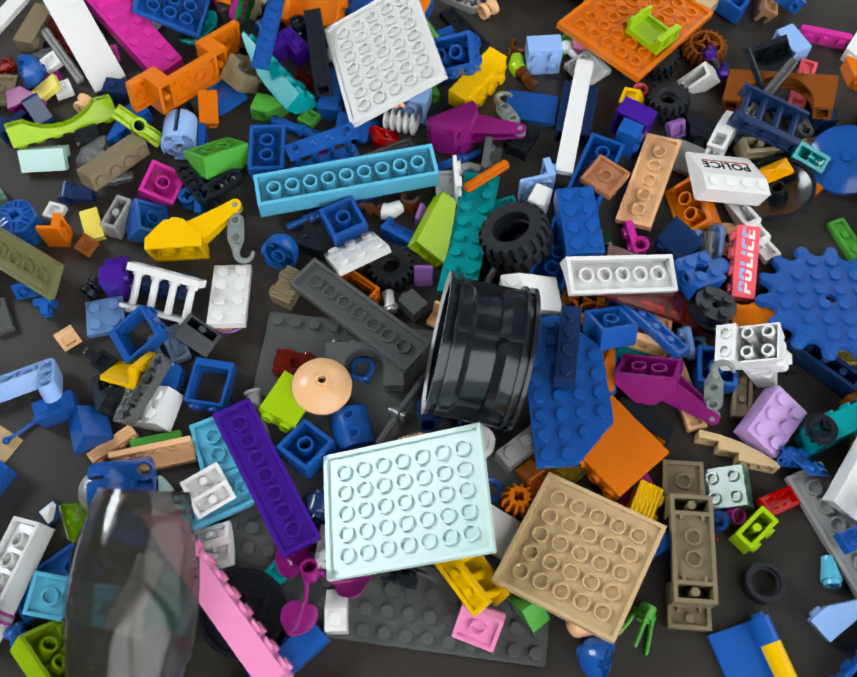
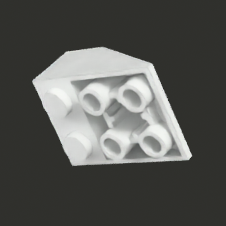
M159 386L138 422L133 426L157 432H171L184 396L169 386ZM124 389L125 394L112 421L122 423L119 420V414L134 389Z

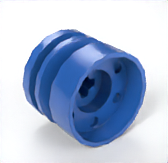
M22 199L12 200L0 207L1 227L32 246L37 245L43 240L35 228L36 225H45V222L28 201Z

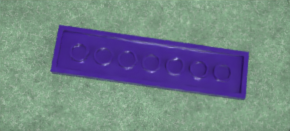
M250 398L212 414V418L282 560L320 541L321 536Z

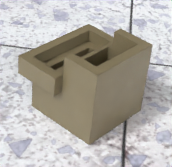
M230 53L220 75L221 79L237 92L255 94L259 85L264 84L255 68L251 67L252 62L248 55Z

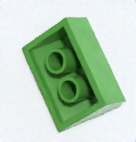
M227 136L184 150L183 154L199 176L210 180L229 169H242L245 165H248L249 147L248 143Z

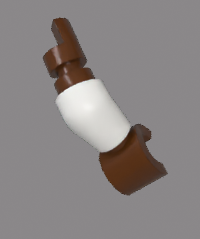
M405 191L401 194V201L396 200L390 203L378 204L377 206L375 203L360 201L358 207L366 209V214L369 216H374L375 214L376 217H381L382 220H387L389 216L394 219L404 212L407 214L417 213L420 196H416L414 200H408L407 192Z

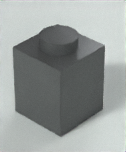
M412 288L400 295L398 300L399 309L414 323L428 311V303Z

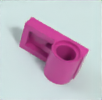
M633 220L625 221L621 229V237L626 242V253L646 255L650 245L649 240L644 236H637Z

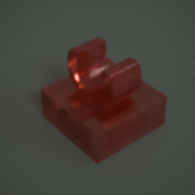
M303 69L297 70L295 79L305 84L306 91L312 88L314 83L310 75Z

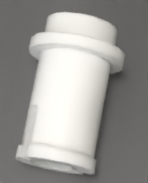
M387 289L385 292H382L385 305L383 308L389 313L395 314L398 304L395 303L394 291Z

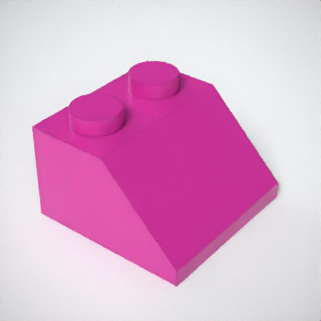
M152 159L138 189L137 198L160 205L173 206L183 183L178 178L174 168Z

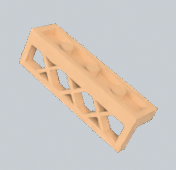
M190 435L108 452V458L111 461L138 459L142 456H149L154 460L156 470L198 462L193 439ZM146 464L139 465L142 471L150 470Z

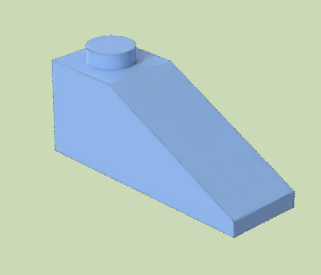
M857 599L822 607L818 605L809 612L811 617L807 621L825 641L831 642L857 620Z

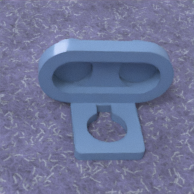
M713 224L708 228L707 232H716L714 249L716 250L713 253V259L722 257L724 253L726 230L720 224ZM695 229V233L703 239L704 232Z
M682 325L681 328L677 329V337L690 348V351L683 357L687 361H693L695 358L694 342L697 341L707 346L706 338L704 336L693 337L690 326Z

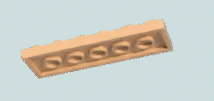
M647 133L616 215L615 223L624 225L625 221L633 220L635 228L651 231L682 145V140Z

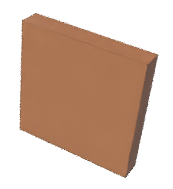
M600 154L580 177L579 182L586 186H593L595 192L610 200L631 173Z

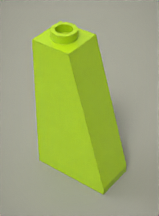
M443 191L433 197L407 246L429 264L433 265L434 268L442 265L448 254L457 203L450 195Z

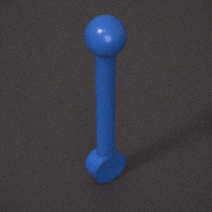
M35 417L32 419V422L11 436L4 437L2 439L3 444H9L13 438L31 426L39 425L35 421Z

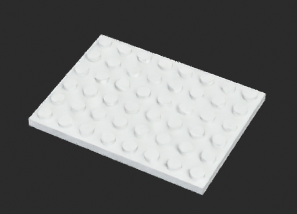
M374 0L324 29L349 122H352L354 128L448 79L420 0Z

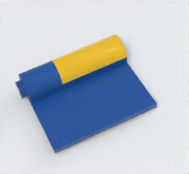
M763 611L750 615L752 620L707 636L724 677H798L770 615H764Z

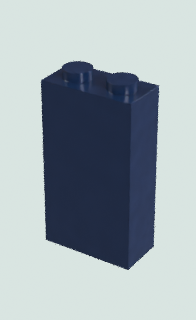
M569 81L564 82L553 141L561 142L572 82ZM589 85L578 145L586 146L590 138L599 86Z

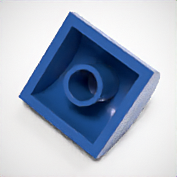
M348 405L329 415L338 453L372 446L375 443L376 437L366 405Z

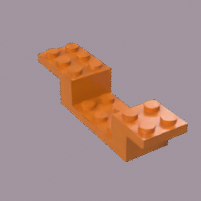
M232 20L197 40L195 45L198 58L167 76L155 66H152L126 81L125 85L132 110L138 113L151 105L165 115L198 95V90H206L223 80L220 78V75L230 53L237 54L240 52L241 36L239 22Z

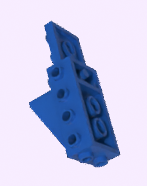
M471 30L434 38L448 79L440 82L438 85L445 86L454 79L459 78L460 75L471 76L475 72L481 71L482 56L479 51L481 40Z

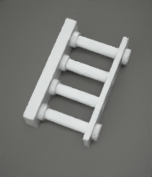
M136 261L128 262L126 269L133 271L134 274L129 302H119V306L125 308V311L130 313L139 306L137 304L142 276L146 274L150 275V279H152L147 306L154 308L159 283L162 279H165L170 284L165 310H155L158 312V317L178 322L180 326L185 318L191 314L195 291H198V288H205L207 280ZM180 284L187 285L186 288L188 289L182 316L172 314L177 287Z

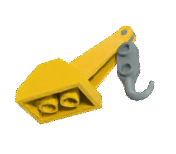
M232 199L187 222L179 217L165 219L144 238V249L154 262L210 259L208 244L227 226V240L233 251L234 259L239 263L246 264L252 261L255 256V251H252L251 255L247 258L240 256V250L245 241L244 219L240 215L243 206L238 199Z

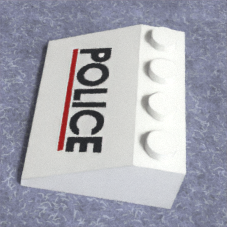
M694 152L685 153L693 195L697 201L759 206L771 195L767 179L749 158Z

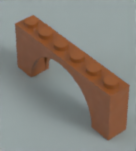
M730 69L722 99L723 112L727 110L734 112L736 109H740L743 97L738 96L737 92L746 82L757 87L751 70ZM760 71L765 87H767L778 72ZM792 72L779 88L789 89L804 96L811 105L812 119L831 120L839 76Z

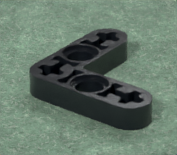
M181 162L175 168L180 181L200 205L212 203L240 186L243 182L242 173L236 168L229 169L206 184L189 163ZM182 170L187 171L189 176L186 177L185 173L182 172ZM192 181L199 182L195 187L189 186ZM217 184L224 185L220 190L214 189ZM199 191H202V193L207 197H201Z

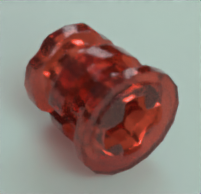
M10 54L6 59L5 57L1 58L0 74H4V72L10 73L13 69L18 71L16 63Z

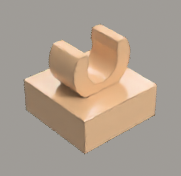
M71 325L53 335L65 352L82 342Z

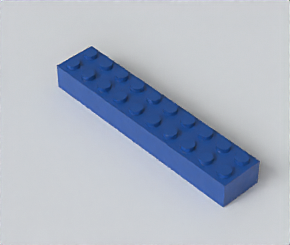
M592 132L567 188L587 187L579 182L580 177L600 154L618 164L625 144ZM594 191L598 211L604 197ZM554 215L550 224L554 235L552 248L548 250L549 253L546 258L543 257L541 259V263L532 266L533 268L530 269L528 274L556 277L559 294L561 295L566 286V281L560 266L563 256L556 215Z

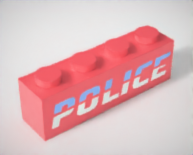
M738 224L730 232L729 241H732V244L728 251L730 268L726 272V276L729 278L728 283L725 285V292L732 295L735 302L749 304L755 299L761 227Z

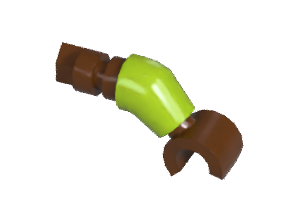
M513 38L508 49V56L510 58L508 68L514 77H518L529 90H533L539 83L526 69L524 64L525 46L522 49L517 48V40Z

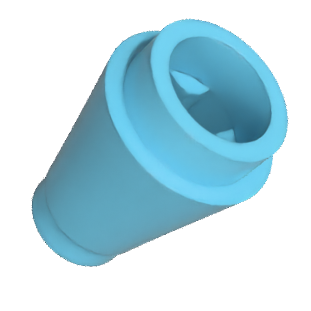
M832 555L821 556L820 582L826 589L840 588L843 579Z

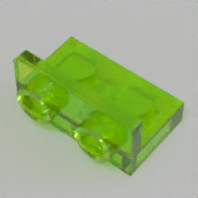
M80 502L61 504L59 510L67 539L76 545L77 552L86 551L91 534L83 507Z

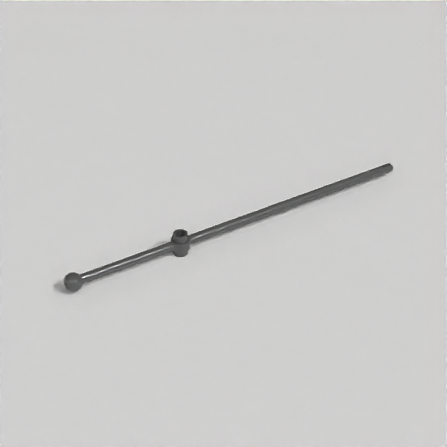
M492 267L483 282L491 283L499 270ZM427 365L401 404L391 405L388 408L387 415L391 419L373 445L384 443L397 423H406L409 420L410 413L406 409L424 384Z

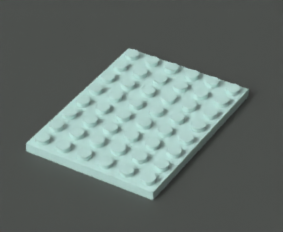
M480 422L323 456L326 576L328 581L332 582L497 553L483 428Z

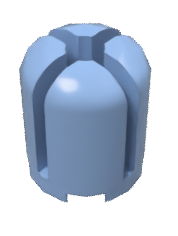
M173 109L166 114L161 137V150L164 154L167 152L175 156L174 159L185 160L186 157L183 151L197 147L199 122L194 113L187 109H180L179 115L178 110Z

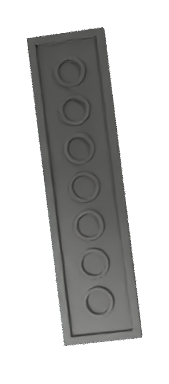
M316 258L312 259L288 282L293 290L405 374L431 347V343Z

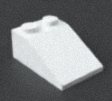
M526 273L501 275L499 285L516 289L528 286L529 288H537L539 290L541 316L560 314L562 304L556 277Z

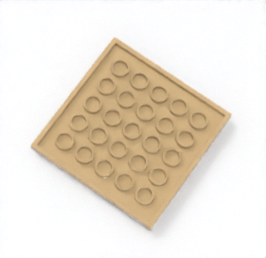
M548 472L491 582L614 645L667 526Z

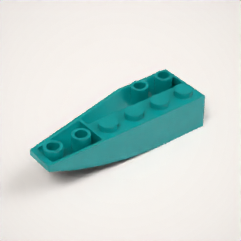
M243 32L242 37L252 62L258 38L252 33L249 35ZM273 55L269 71L255 68L263 83L286 110L297 115L317 107L318 103L315 101V95L309 90L306 91L305 84L300 80L297 81Z

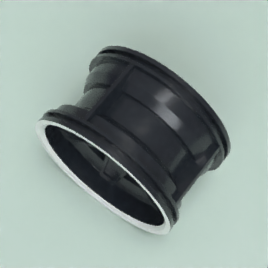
M455 271L449 272L442 293L429 351L421 402L422 415H427L430 411V416L432 417L441 416L472 423L480 422L482 425L492 426L498 430L501 428L503 431L508 432L512 430L526 397L536 354L541 316V297L537 288L523 286L521 289L464 278V273H459L456 277Z

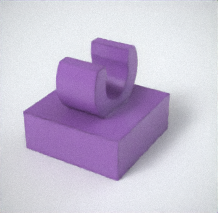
M681 117L665 123L667 137L677 139L686 136V121L684 118Z

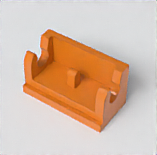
M198 90L199 123H205L207 129L217 128V125H219L217 90Z

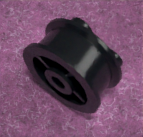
M707 286L698 291L695 299L691 301L688 310L691 319L699 327L707 331L716 332V325L729 324V320L736 315L737 307L732 295L719 288Z

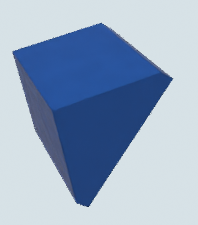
M76 406L68 422L73 450L76 456L114 439L108 416L96 413L95 406Z

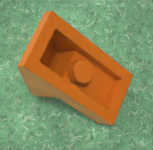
M531 459L514 470V473L523 482L526 488L530 487V493H535V496L546 478L543 474L545 469H536V464Z

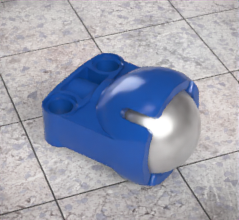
M149 456L92 464L89 466L87 475L83 478L78 488L79 502L89 512L92 521L95 523L139 519L136 512L155 497H159L157 470L154 460ZM146 464L150 470L142 471L139 465Z

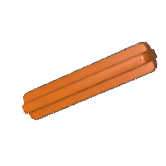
M504 159L464 183L463 188L465 192H472L509 169L508 161Z

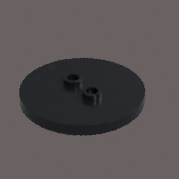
M243 568L226 573L229 578L227 583L231 587L234 586L241 594L240 601L244 605H249L254 612L252 617L257 622L260 621L266 628V637L277 642L284 630L280 619L281 610L287 604L285 594L280 585L271 576L256 569ZM200 605L199 623L206 642L218 653L229 658L238 659Z

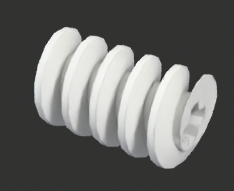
M392 109L391 112L386 111L383 113V128L388 129L390 127V130L394 131L396 129L399 133L403 130L404 134L410 132V135L413 136L419 127L420 114L415 119L414 113L408 117L407 111L403 116L401 115V110L397 114H395V109Z

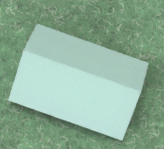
M69 144L26 147L17 151L22 173L69 169L67 158L71 156Z

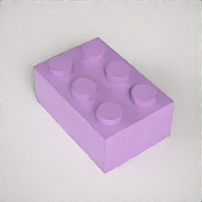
M779 385L764 388L736 427L734 433L746 445L762 452L769 458H776L781 451L779 446H785L807 412Z

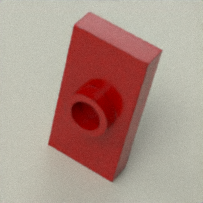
M791 486L784 487L756 500L759 508L764 506L773 516L801 504Z

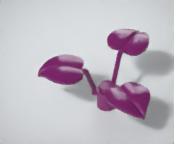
M304 548L283 560L278 550H276L275 561L278 572L286 578H294L300 572L304 580L303 603L299 600H292L284 605L280 614L281 624L286 635L299 636L308 632L318 619L317 607L307 604L309 583L316 582L319 575L326 580L327 576L322 568L318 569V564L314 559H311L308 549ZM372 575L328 582L331 585H336V592L339 596L349 599L359 596L364 591Z

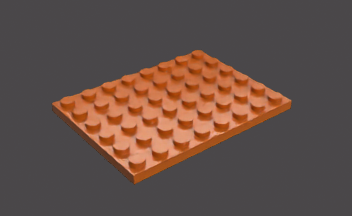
M585 0L557 22L556 28L637 83L705 24L714 12L695 0ZM649 5L653 6L651 15L667 27L671 28L676 23L682 26L677 40L657 55L625 33L628 19Z

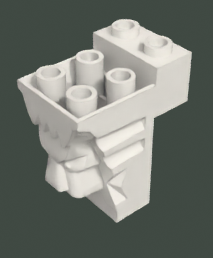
M780 322L738 326L736 323L716 325L714 362L720 359L730 361L734 364L736 370L743 369L757 388L777 386L778 372L788 370L789 365L792 364V354L786 349L785 337ZM728 366L719 367L722 371L731 370Z

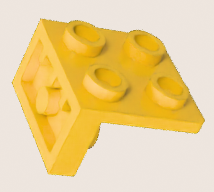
M148 351L132 365L125 364L124 361H118L100 375V380L132 390L136 387L156 353Z

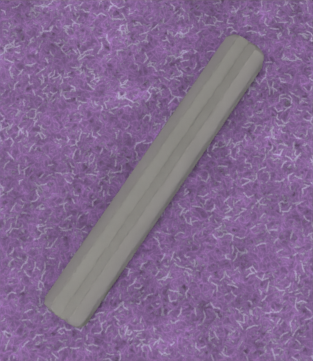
M49 28L43 29L41 31L42 36L76 83L84 82L83 74Z

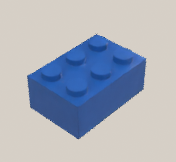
M285 124L250 125L248 173L251 181H254L253 175L287 169V152L284 145L288 144V134Z

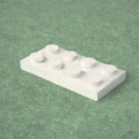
M251 264L214 265L206 325H209L212 329L246 328L253 270Z

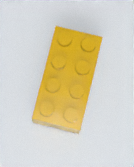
M489 47L482 55L481 71L475 72L471 76L462 75L449 89L448 104L455 108L474 101L478 107H481L485 99L494 93L496 87L502 85L505 81L507 56Z

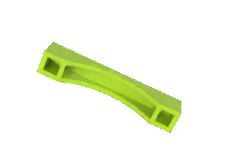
M105 94L91 98L87 106L80 113L63 122L40 124L19 119L5 123L4 126L13 148L23 149L28 147V144H40L51 137L60 138L65 133H75V130L92 124L97 126L98 123L113 122L114 119L111 118V115L115 111V107L110 95Z

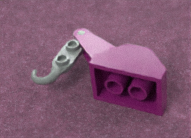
M499 91L494 95L493 100L500 119L478 114V106L474 101L426 119L428 144L432 143L435 152L449 155H459L471 150L474 142H484L486 136L493 137V141L522 139L526 136V126L520 123V117L508 103L501 101V96L513 97L508 91Z
M624 353L614 375L615 384L635 403L656 405L663 401L710 425H717L721 417V412L718 409L723 405L724 382L719 374V367L728 366L733 374L736 373L734 364L728 360L720 359L715 361L711 365L710 373L704 383V396L681 375L683 372V359Z

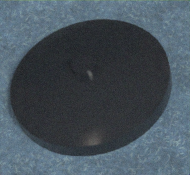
M785 156L766 158L754 164L760 169L783 158H787L794 170V173L768 184L771 195L759 206L749 205L762 220L768 222L791 220L804 213L811 206L816 195V179L812 170L806 164Z

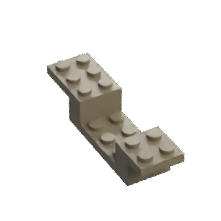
M662 460L661 487L664 489L662 496L665 497L662 504L663 522H669L671 581L665 584L666 629L711 632V608L719 605L713 496L705 495L703 462Z

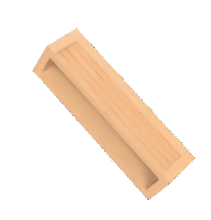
M127 425L114 434V439L95 447L87 453V456L93 464L105 462L109 459L108 452L125 449L130 444V440L139 438V435L132 426Z

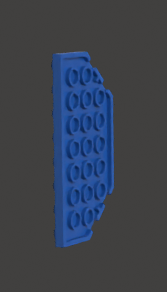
M558 315L540 316L536 354L527 390L536 469L578 466L614 423L602 348L600 349L596 342L582 332L579 335L576 381L573 390L552 388L559 324Z

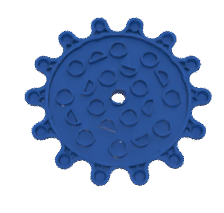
M798 247L794 251L795 260L793 261L781 256H774L770 260V265L776 270V273L762 272L756 277V282L766 287L769 293L758 295L754 300L757 306L769 308L774 312V316L768 319L767 323L780 322L782 329L789 330L793 335L790 344L794 349L802 350L807 345L813 344L820 348L821 355L825 360L834 361L840 350L850 352L857 360V257L852 261L842 260L838 257L837 250L833 247L825 249L822 256H814L805 247ZM829 297V299L834 301L835 303H831L829 300H827V298Z

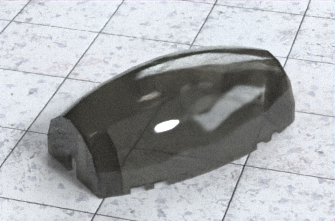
M99 487L74 543L66 575L61 617V653L64 677H187L184 675L186 663L191 661L195 641L200 587L199 556L195 554V542H198V536L193 533L192 520H195L190 492L119 487Z

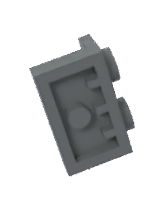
M486 136L480 174L501 161L502 148H497L496 144H493V137Z

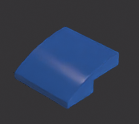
M224 80L207 89L217 90L218 115L220 117L248 99L245 93L237 92Z

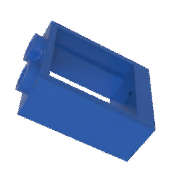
M139 305L108 333L125 364L132 365L148 351L154 352L170 338L167 327L160 321L157 316L158 312L151 306ZM146 319L155 335L137 350L128 334Z
M196 357L183 399L188 408L193 411L203 409L212 414L227 408L238 371L235 364ZM203 372L227 376L220 403L195 399Z

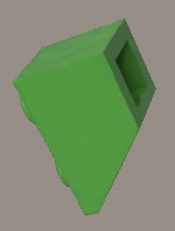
M258 92L250 106L252 119L267 123L270 122L273 115L284 117L291 113L284 108L276 97Z

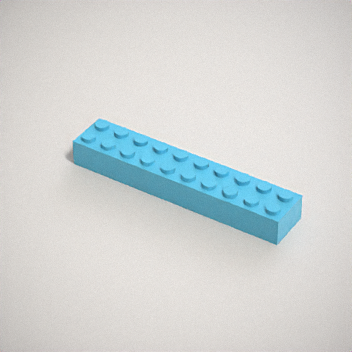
M431 143L255 174L253 178L258 208L261 217L327 206L351 195L354 200L438 186L439 170Z

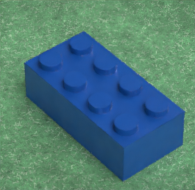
M593 186L556 189L553 203L563 259L572 256H604L605 247Z

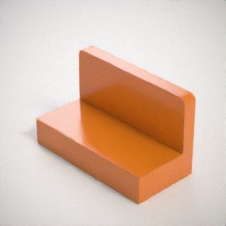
M53 213L50 225H36L35 230L48 247L71 246L73 230L61 213Z

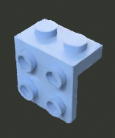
M550 157L543 158L540 175L523 178L519 181V201H527L537 183L553 190L557 170L555 164H552Z

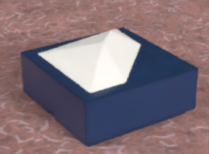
M54 498L36 511L46 526L53 527L67 515Z

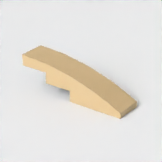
M700 429L694 435V443L714 447L713 455L733 458V465L743 464L747 469L771 474L780 469V465L776 461L742 442Z

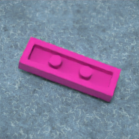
M802 24L799 30L811 44L846 50L853 35Z

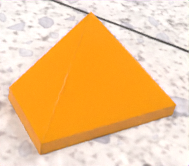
M787 158L758 169L765 176L768 184L794 173Z

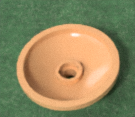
M316 358L307 361L298 368L292 380V393L297 404L305 411L316 415H328L338 411L348 402L352 392V380L347 369L339 362L328 358ZM325 379V382L320 383L318 380Z

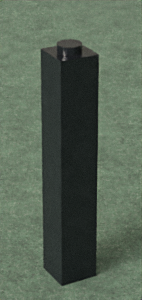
M321 9L304 10L316 98L333 95Z

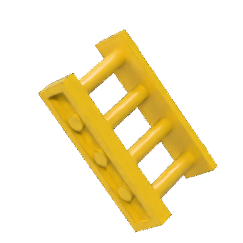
M483 555L435 563V566L473 617L478 616L491 603L495 607L498 606L511 594V592L491 582L495 570Z

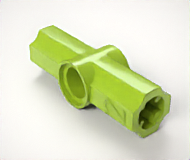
M121 104L117 106L111 118L125 126L131 133L138 135L155 148H158L161 144L162 133L148 124L145 119L136 116ZM135 122L142 124L143 129L141 131L135 129Z

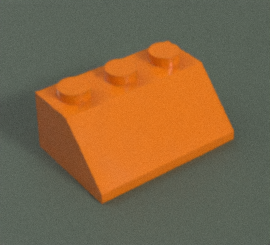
M690 177L664 192L673 218L678 216L694 232L695 229L703 232L707 231L713 224L722 225L714 202L697 201L694 199Z

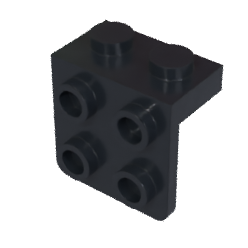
M787 34L752 47L759 71L779 72L790 58H793ZM796 67L792 70L793 73L797 72Z

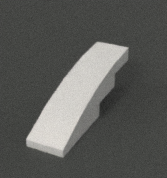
M724 203L735 225L761 227L758 258L764 265L770 263L774 256H781V252L770 241L771 235L760 224L762 219L749 205Z

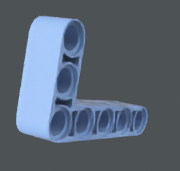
M45 359L1 375L0 403L37 389L45 403H53L59 400L63 394V374L55 359Z

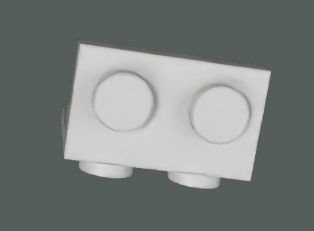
M453 155L452 170L439 171V185L435 186L436 195L443 191L450 195L458 204V197L462 196V176H460L461 164L460 161H457L456 155Z

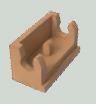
M753 0L754 21L757 22L761 17H767L763 20V23H767L774 16L778 15V3L775 1Z

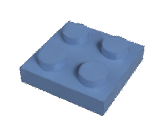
M123 295L85 302L87 336L89 339L109 335L108 333L127 317L125 308L119 306V302H125Z

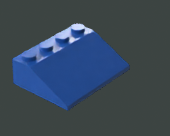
M135 0L131 13L198 39L210 0Z

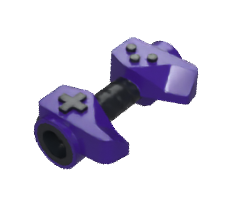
M708 45L703 48L700 53L704 59H708L721 81L726 80L729 76L730 67L726 62L720 64L715 57L718 55L716 47Z

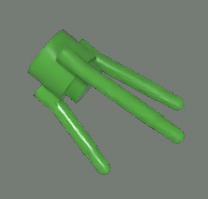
M642 601L639 607L634 606L632 613L626 619L622 628L624 631L634 617L637 616L636 620L641 623L633 646L637 647L645 625H649L644 655L647 656L654 623L657 618L655 616L657 608Z

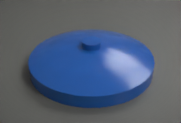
M835 126L821 133L812 143V147L831 157L822 174L815 171L812 172L816 182L824 187L823 190L825 192L843 196L853 195L857 193V126Z

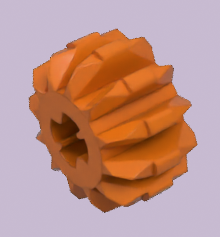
M514 482L511 487L506 486L504 492L501 493V507L505 508V513L511 512L513 518L517 514L523 518L535 498V493H530V487L524 488L523 482L520 486H517Z

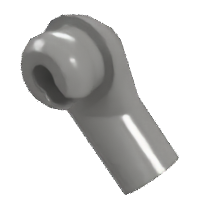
M472 162L461 163L460 176H464L465 171L480 173L481 165Z

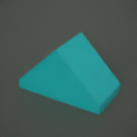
M802 140L791 155V158L803 162L812 171L822 174L831 159L828 155Z

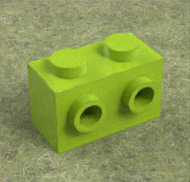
M761 506L728 540L743 554L749 551L754 553L762 545L760 541L763 537L767 539L775 531L773 527L779 520L764 506Z

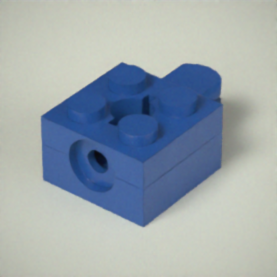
M705 250L677 258L674 262L678 288L688 301L694 300L700 289L707 286L720 288L727 279L725 274L729 270L730 265L722 257L712 260Z

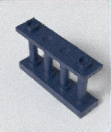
M746 82L737 92L738 96L743 97L740 109H736L726 124L791 154L801 142V139L794 136L797 125L801 124L809 116L810 112ZM750 101L759 105L756 117L746 114ZM766 109L775 113L771 125L762 121ZM782 116L791 120L787 133L778 129Z

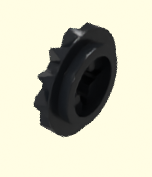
M815 413L805 420L803 426L806 432L805 436L810 438L811 443L815 442L819 446L830 445L837 439L838 426L828 415ZM819 425L821 426L822 430L826 431L823 432L821 436L819 434V431L815 429Z

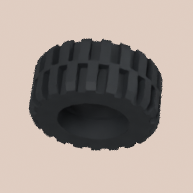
M516 201L513 204L507 203L504 204V207L495 209V212L493 214L490 213L487 216V220L483 221L482 228H480L478 234L480 247L488 262L497 270L506 271L507 273H513L514 271L517 273L523 272L524 269L529 270L533 268V265L541 263V259L543 257L546 258L549 253L548 250H551L554 240L553 230L544 211L536 204L523 201V203L520 201ZM525 232L520 238L507 242L512 236Z

